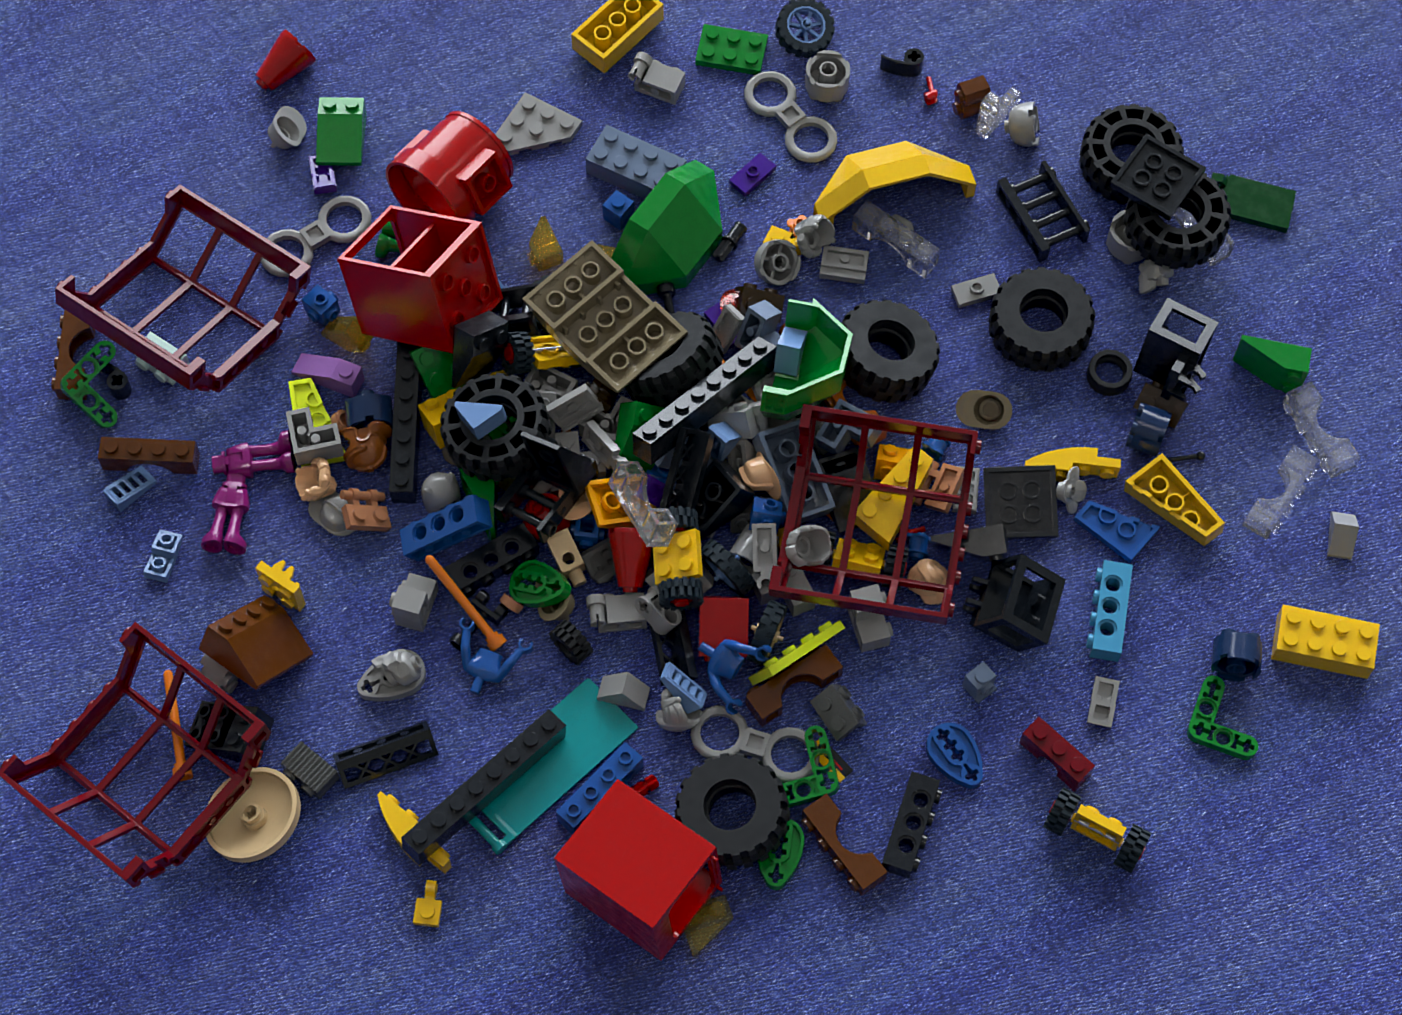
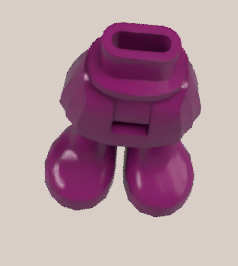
M290 431L280 432L278 441L274 443L249 446L246 442L226 449V452L221 451V455L212 456L213 473L224 472L225 475L229 473L242 474L246 478H253L254 472L262 470H283L286 473H295L296 466ZM281 455L272 459L254 460L255 457Z
M227 474L226 481L222 483V486L215 494L212 501V507L216 510L214 521L210 531L203 537L201 547L205 551L218 553L224 545L225 550L231 554L242 555L246 552V541L240 535L243 515L250 508L245 475ZM226 515H231L223 544V529Z

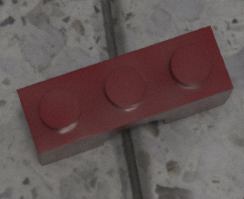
M1038 717L1022 733L1019 743L1037 759L1040 756L1048 759L1057 770L1056 776L1074 792L1091 776L1095 765L1042 718Z

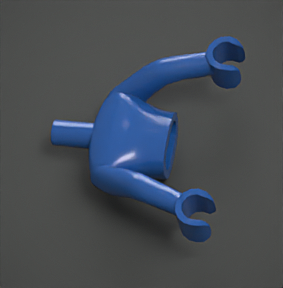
M465 617L459 621L462 630V666L465 672L475 677L470 692L479 695L484 681L500 683L523 654L532 653L534 649L533 642L530 643L528 648H523L524 638H522L518 642L519 647L508 657L502 666L503 656L484 648H479L477 653L471 658L470 640L475 624L472 621L469 627H464Z
M725 639L714 649L705 642H702L698 650L710 657L707 675L714 692L726 704V712L730 715H735L738 711L733 709L732 703L737 706H742L743 703L740 699H733L721 683L720 676L730 680L736 677L745 661V658L739 653L755 656L758 661H766L767 657L763 656L761 651L764 650L770 653L772 648L769 645L756 648L735 640Z

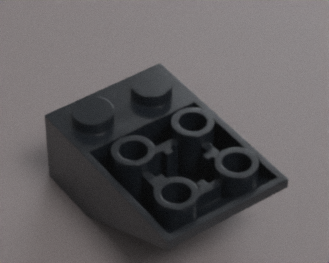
M855 447L819 459L818 463L824 475L855 479L859 448ZM865 463L862 481L872 482ZM827 483L836 506L830 512V516L840 534L846 532L853 487ZM861 489L858 506L872 490Z
M202 701L189 734L199 742L215 702ZM224 704L207 749L216 756L241 762L247 747L241 736L248 730L251 724ZM242 705L263 721L271 731L275 721L259 707ZM265 740L263 741V743H262V745H261V748H260L261 751H263V748H264V746H265V743H266ZM184 743L186 747L194 749L188 743Z

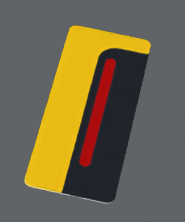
M818 739V740L816 741V742H817L818 749H822L821 746H820L819 739ZM831 747L838 779L841 782L853 772V769ZM826 755L819 756V762L823 767L829 762V757Z

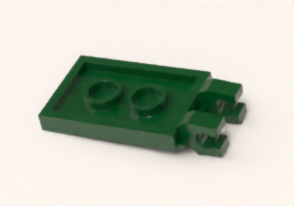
M1212 173L1210 179H1214L1219 184V188L1223 189L1228 197L1226 202H1229L1231 205V219L1283 233L1287 232L1296 191L1232 174L1225 176L1224 174Z

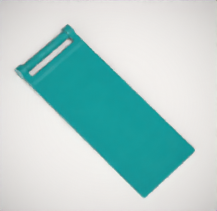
M589 678L551 710L566 725L565 738L482 810L484 815L505 837L499 840L477 816L469 821L492 846V850L496 855L501 854L524 830L637 731L638 726L616 704L597 700L599 687Z

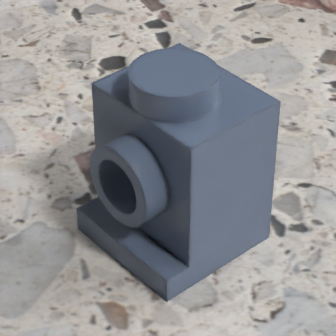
M983 661L965 675L962 686L977 703H980L997 690V687L994 685L997 675Z

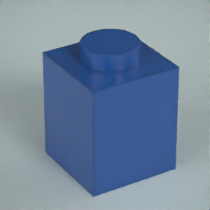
M615 190L602 205L603 219L620 231L626 226L629 218L635 212L634 201L618 190Z

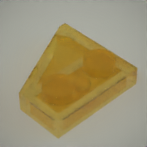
M726 895L709 899L684 931L692 957H696L709 942H712L718 936L722 929H725L733 921V915Z

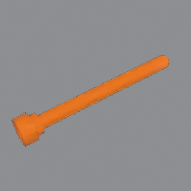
M427 555L425 562L485 635V641L488 643L486 646L489 650L494 652L506 643L507 640L502 633L499 634L491 629L434 556Z
M165 670L163 673L166 697L173 680L171 670ZM175 698L169 718L181 727L177 698ZM171 731L176 760L172 769V775H174L185 763L186 759L183 739ZM192 768L185 773V776L180 781L193 778Z

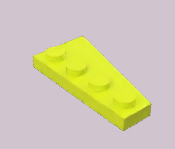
M312 378L288 381L292 410L309 407L314 427L331 424V419ZM343 456L332 459H327V461L329 464L343 462L344 459ZM311 463L301 465V467H303V466H310Z
M829 620L818 627L819 632L813 635L811 632L801 638L800 645L795 647L793 644L781 651L783 654L778 659L776 656L763 663L764 668L748 677L751 684L754 686L774 676L845 629L843 623L839 620L832 624Z

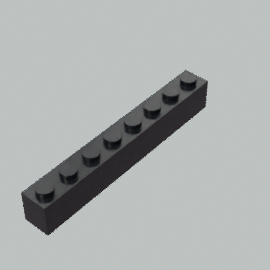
M758 336L633 432V455L650 465L654 464L675 447L680 427L700 428L773 371L777 346Z
M397 342L389 494L392 503H416L421 420L417 405L421 404L423 380L409 354L410 351L420 346Z
M548 709L401 837L402 849L418 865H421L565 738L566 725Z

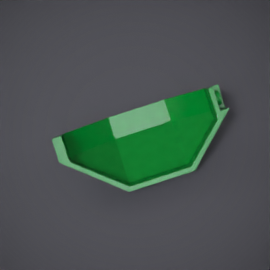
M694 160L665 173L629 218L611 259L624 270V275L645 295L657 293L656 287L665 282L673 283L675 289L686 288L722 242V223L714 170Z
M814 298L812 303L793 299L788 300L785 326L808 331L797 377L776 373L772 387L764 385L760 407L764 417L788 421L802 413L803 404L815 406L841 391L850 355L853 333Z

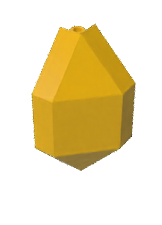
M903 141L846 155L815 202L813 215L822 214L834 224V216L869 191L926 176L960 183L965 198L974 196L976 182L969 165L911 142Z

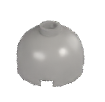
M1035 101L1016 105L1009 112L1008 120H1004L1005 133H1010L1012 141L1017 145L1023 147L1039 145L1040 137L1035 138V133L1040 130L1038 109L1035 106Z
M774 239L763 243L754 256V267L759 278L773 285H785V283L795 279L801 264L800 256H797L795 245L781 239Z

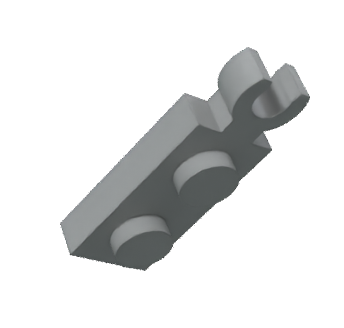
M594 420L586 422L581 440L607 469L612 468L614 474L618 477L626 475L627 472L623 467L628 466L629 462L625 457L619 455L620 448L611 440Z
M776 523L752 524L753 573H760V577L757 579L758 590H761L762 581L768 580L770 582L773 565L778 566Z

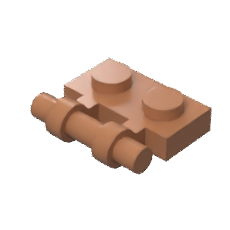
M933 461L932 469L921 490L957 495L963 481L964 468L943 463L940 471H938L937 469L940 464ZM935 481L932 488L929 489L931 482ZM916 498L913 504L921 506L923 499ZM926 499L924 503L927 508L948 514L953 504Z
M357 488L340 491V498L348 501V504L341 508L346 530L387 532L392 528L387 506H378V502L385 500L384 492H378L375 489L359 491ZM359 500L366 501V505H360Z

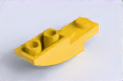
M1072 447L1037 455L1026 460L1024 466L1055 465L1057 482L1066 480L1068 471L1074 466L1079 467L1080 476L1097 475L1104 479H1110L1113 477L1117 478L1121 467V459L1097 457L1098 448Z
M380 791L377 796L385 822L392 836L402 849L401 837L418 823L419 817L410 809L406 811L399 806L400 802L391 794L386 796ZM441 847L427 858L429 862L444 874L452 867L449 859L450 855Z

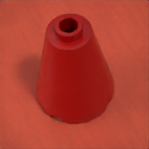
M284 29L256 73L258 78L256 83L263 90L269 89L272 91L314 64L316 58L304 45L302 46L294 35Z
M628 527L608 528L618 587L623 588V592L637 593L638 588H643L653 550L652 540L656 538L655 530L648 529V531H642L641 528Z

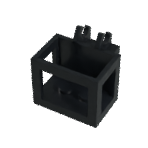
M1167 298L1148 330L1133 371L1163 384L1164 388L1160 397L1168 401L1171 396L1179 400H1185L1186 395L1184 393L1187 388L1192 389L1194 394L1199 393L1201 388L1193 378L1195 375L1199 377L1200 381L1206 378V373L1200 365L1219 322ZM1172 311L1205 327L1196 344L1168 331L1169 327H1167Z
M1018 554L992 562L987 580L973 576L969 589L980 595L979 600L967 597L962 610L972 615L970 625L1017 652L1048 645L1066 579L1029 557ZM1025 570L1031 571L1044 580L1037 582L1030 580L1024 576Z

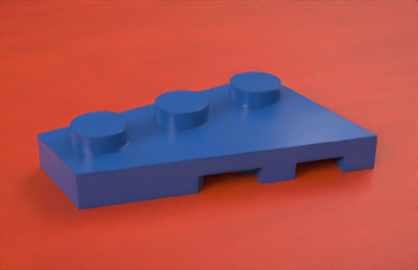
M1090 500L1073 520L1129 563L1136 558L1160 530V526L1148 525L1140 522L1138 518L1124 516L1117 513L1114 509Z

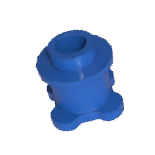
M930 438L929 441L922 443L923 447L921 449L934 460L940 462L944 450L951 446V442Z
M921 532L907 533V538L910 539L908 545L909 559L919 561L929 556L927 552L928 543H933L931 537Z

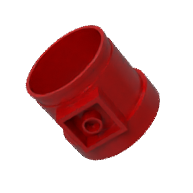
M452 111L431 131L423 129L394 157V160L388 164L385 174L393 195L402 207L474 220L475 213L484 215L513 187L510 178L513 176L514 168L508 151L485 124L465 112Z

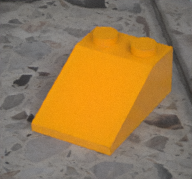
M645 474L591 480L588 483L585 491L597 527L614 529L616 527L645 529L654 522V514L657 513V508L636 496L645 478Z

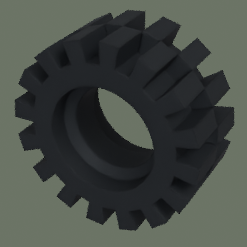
M564 619L549 632L554 645L575 665H580L593 653L590 642L586 640L587 638L570 621Z

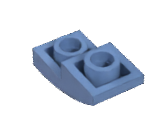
M159 530L151 547L152 554L143 571L145 578L168 582L181 547L183 535Z

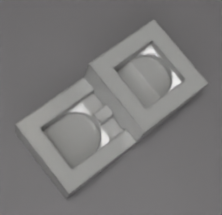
M1095 676L1087 723L1108 728L1112 727L1120 681Z

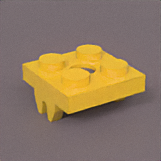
M284 560L275 563L273 567L260 561L255 569L258 574V580L262 585L261 589L269 596L276 595L279 597L281 603L287 608L292 609L294 607L301 611L306 603L300 584L292 581L294 567L290 566L283 571L286 565Z

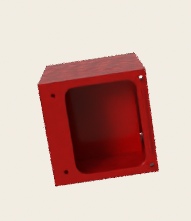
M390 205L337 259L361 332L365 335L453 353L454 325L484 312L492 311L503 299L482 222ZM390 221L401 254L393 264L388 266L353 259Z
M619 779L615 781L554 857L565 893L660 961H662L717 889L721 892L724 890L720 887L722 877L716 846ZM707 862H708L709 871L704 868V865H705Z

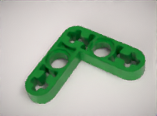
M106 340L94 345L60 381L62 392L97 426L104 429L115 425L118 418L117 412L88 383L115 356V346ZM99 347H108L107 353L109 356L104 355L97 362L93 357H96L101 352ZM88 361L93 364L94 371L92 374H85L82 371L83 362ZM76 370L82 378L75 383L76 390L74 388L69 390L66 387L68 385L66 380H73L77 376L74 373ZM89 394L94 397L95 404L93 407L84 406L82 401L84 395ZM101 404L103 407L99 410L104 414L109 412L111 414L109 417L111 422L106 421L103 423L101 421L103 416L99 412H96L94 415L92 411Z
M1208 676L1201 686L1187 728L1188 738L1194 743L1242 760L1252 759L1258 750V743L1255 738L1214 723L1225 690V684L1218 676ZM1214 683L1216 684V690L1212 698L1207 697L1210 691L1209 686ZM1201 704H1208L1212 707L1213 711L1211 714L1205 715L1200 711L1199 706ZM1197 726L1202 727L1203 733L1200 736L1196 735L1195 729ZM1213 730L1214 733L1211 736V740H1208L1209 733ZM1216 735H1227L1229 743L1227 745L1219 744L1216 740ZM1234 739H1238L1235 748H1231ZM1245 743L1249 744L1248 752L1243 751L1244 747L1242 746Z
M820 726L809 727L804 735L813 775L782 783L786 795L791 794L788 789L792 788V793L795 797L792 800L790 795L787 796L789 808L816 801L826 793L829 797L833 796L840 788L829 739L825 730ZM814 733L823 736L819 738L822 749H817L814 740H810L813 738ZM820 755L829 757V762L824 767H819L815 764L816 758ZM822 773H827L829 780L834 782L831 784V789L827 790L825 786H821L825 784ZM801 785H809L811 791L807 796L801 797L797 794V790Z

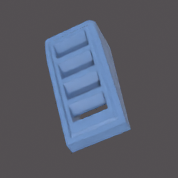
M141 465L107 486L103 493L122 512L154 486L157 480ZM142 475L147 481L143 483L138 476ZM133 480L139 485L137 488L131 484ZM126 486L131 490L129 493L124 490ZM120 492L123 496L119 498L116 494Z
M671 662L666 663L660 677L662 683L673 697L681 698L680 704L687 714L701 709L707 697L706 691Z

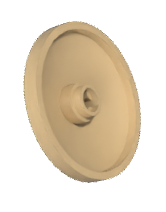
M267 767L252 768L249 777L253 780L250 787L206 836L209 844L222 857L241 863L258 861L276 852L293 834L300 817V796L294 784L283 773ZM231 778L227 779L222 785L219 786V788L212 795L210 801L208 802V805L224 788V786L231 780Z

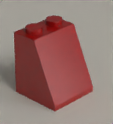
M703 596L704 602L700 606L699 646L702 642H705L716 649L725 639L735 640L748 645L749 598L739 596ZM699 651V656H704V661L710 660V657ZM739 653L742 657H747V655H748V654Z

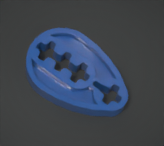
M948 722L936 726L930 732L926 743V753L929 760L937 770L954 783L968 789L977 788L983 778V765L980 752L973 737L966 728L956 723ZM939 732L942 735H948L946 739L948 744H955L954 752L962 754L961 761L952 759L953 752L951 749H944L946 742L943 739L938 740ZM967 771L970 774H977L975 781L973 779H966Z

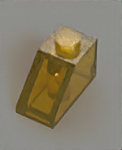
M545 215L540 218L529 241V252L527 253L531 266L535 265L538 272L564 263L563 251Z
M356 316L337 317L335 320L330 321L321 332L323 337L349 352H363L367 350L371 345L370 341L374 337L362 334Z

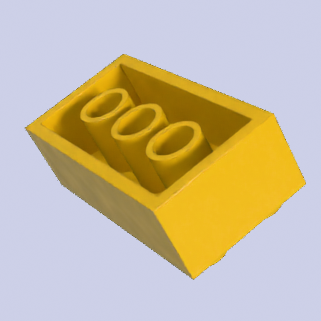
M608 0L571 34L572 49L605 74L664 19V4L659 0Z
M1283 604L1277 614L1271 659L1368 679L1375 667L1380 624Z

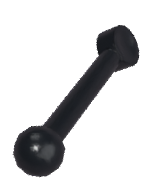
M1199 451L1197 454L1168 457L1167 459L1170 462L1190 459L1203 460L1205 459V453Z

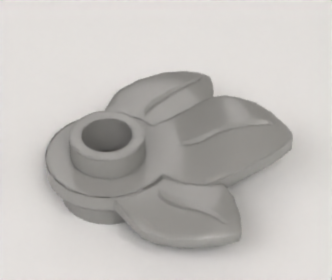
M1078 466L1072 467L1068 471L1066 480L1059 482L1056 488L1057 499L1066 503L1067 511L1070 514L1077 512L1078 502L1083 501L1087 492L1086 483L1079 479L1080 469Z

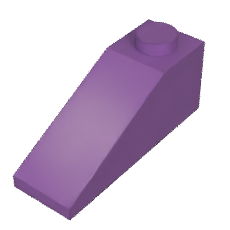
M301 353L291 371L295 376L303 379L312 378L314 383L349 397L357 395L365 380L362 367L340 358Z

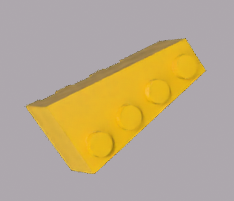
M1163 453L1125 481L1124 491L1201 545L1206 546L1223 533L1225 522Z

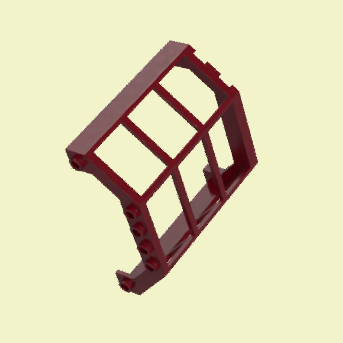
M178 185L174 190H170L164 198L165 213L148 243L143 247H139L135 254L129 259H125L116 270L108 273L104 280L97 286H93L89 292L75 291V277L73 275H70L64 281H60L55 288L56 304L188 390L194 391L198 389L206 392L213 390L220 393L280 338L283 332L280 327L286 316L288 318L292 316L299 303L295 300L300 290H306L310 283L311 266L184 186ZM183 209L188 210L216 228L190 277L158 257ZM223 233L256 253L230 302L197 282ZM263 258L289 274L288 291L273 319L266 325L237 307ZM152 263L184 282L181 287L133 328L100 308ZM191 288H194L224 308L173 354L140 334ZM231 313L260 330L213 373L205 372L206 361L199 356L189 365L180 359Z
M803 404L799 424V454H802V456H797L780 554L777 561L779 566L773 565L768 588L769 596L947 625L948 617L953 618L955 603H951L954 585H959L961 571L957 570L958 562H963L965 548L961 547L962 539H967L969 525L965 524L966 516H971L973 502L968 500L975 454L980 455L982 440H978V431ZM816 421L861 427L855 479L810 472ZM869 429L915 436L908 488L862 481ZM922 437L968 444L960 496L915 489ZM809 481L853 487L839 568L825 565L797 567L791 563L786 555L785 547H787L788 535L801 525ZM861 489L906 496L892 576L847 569ZM914 497L959 504L946 585L900 578ZM792 568L836 575L837 578L832 594L786 587ZM845 577L890 584L886 603L840 596ZM898 586L944 593L940 612L894 605Z
M137 622L126 628L119 639V642L125 648V652L116 677L103 687L102 692L95 700L88 703L85 711L79 718L74 719L70 723L68 730L52 743L49 751L24 762L14 754L10 759L5 760L0 767V777L132 888L139 886L141 879L147 876L153 879L165 873V867L171 864L177 867L189 857L250 787L253 780L249 777L252 768L258 767L263 755V751L260 750L264 740L267 741L271 734V731L263 721ZM146 642L177 666L161 711L130 687ZM185 673L217 698L200 742L169 718ZM126 694L153 715L156 721L102 781L95 786L65 760ZM224 704L251 724L248 730L241 736L247 747L237 772L207 749ZM165 725L193 747L195 751L134 818L106 795L104 791L158 730ZM204 756L228 775L231 780L170 847L142 823L180 782L185 773ZM59 766L85 787L88 792L48 809L18 784ZM97 797L127 823L93 840L87 841L57 815ZM136 829L164 853L146 862L136 855L122 870L96 848Z

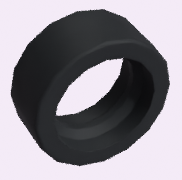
M1103 350L1092 357L1087 369V381L1095 392L1104 396H1115L1127 389L1133 374V366L1129 358L1123 353L1116 350ZM1103 363L1117 365L1123 371L1122 380L1116 383H1107L1101 380L1096 374L1098 365Z

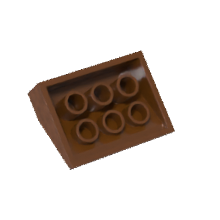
M266 595L208 625L199 646V650L255 690L310 659L314 654L285 609L277 604L274 599Z

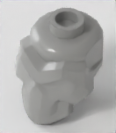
M1150 259L1145 260L1138 267L1140 271L1138 279L1139 293L1147 294L1154 290L1156 286L1169 285V278L1173 277L1174 269H1169L1168 266L1164 265L1162 267L1155 265V262Z
M405 649L389 651L371 660L375 669L384 667L385 676L393 686L397 684L408 686L421 677L423 665L417 655H412Z

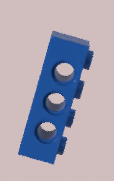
M468 495L457 503L449 504L438 512L430 513L419 521L409 523L408 526L400 529L403 556L421 561L427 555H434L491 528L492 520L489 501L477 495Z
M624 742L556 811L557 821L573 835L617 779L627 785L644 767L643 757Z

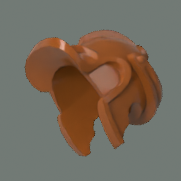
M376 420L370 422L367 428L346 427L339 430L340 435L345 440H348L349 447L344 453L343 459L350 469L371 473L383 464L388 450L386 447L387 439L392 437V428L387 423Z

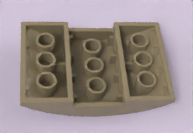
M593 240L522 298L523 302L551 336L584 369L616 393L622 391L688 334V331L656 301L652 302L624 275V270Z

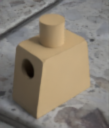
M568 528L549 537L547 540L548 548L565 578L570 579L574 588L585 584L587 580L582 572L586 570L585 564ZM569 560L574 561L572 564H566Z

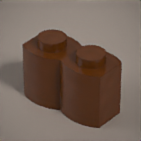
M984 75L957 84V88L954 91L955 100L952 103L955 115H959L960 119L963 120L988 110L990 86Z

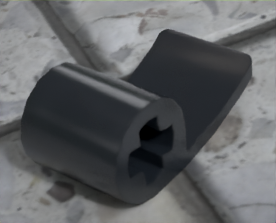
M911 48L905 52L904 61L881 55L880 69L894 75L916 77L922 72L924 54L917 48Z
M108 363L100 372L109 374L107 385L112 396L117 400H124L132 392L128 377L119 368Z

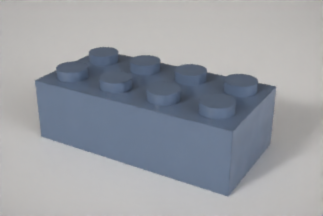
M609 125L605 126L585 159L587 174L644 199L665 173L686 164V159Z
M800 420L759 432L752 440L756 453H762L764 459L773 468L779 479L781 498L776 501L783 502L782 511L786 512V516L797 456H802V454H799ZM813 450L810 472L823 474ZM808 482L801 523L828 515L836 507L827 483Z

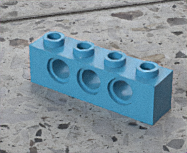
M1104 560L1102 567L1096 570L1095 582H1099L1098 590L1094 589L1092 604H1096L1095 612L1091 611L1089 626H1093L1092 634H1088L1086 648L1090 649L1089 657L1119 661L1122 654L1132 564ZM1106 586H1114L1117 591H1110ZM1103 608H1111L1114 613H1107ZM1100 630H1108L1111 635H1103Z

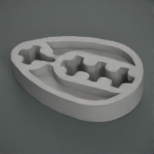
M405 649L412 655H417L423 665L421 677L408 686L400 684L391 685L385 676L384 667L375 669L371 665L357 683L360 697L364 700L382 702L413 695L421 689L426 679V669L421 657L417 653ZM366 684L373 686L372 692L368 693V691L365 690Z

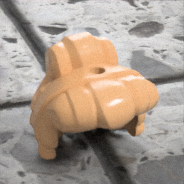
M317 457L311 461L310 466L296 468L295 484L302 501H317L335 493L337 483L335 478L331 476L330 466L326 459Z
M925 558L919 560L910 569L907 579L946 585L948 571L939 562ZM908 587L909 590L920 595L925 604L939 605L942 603L944 593Z

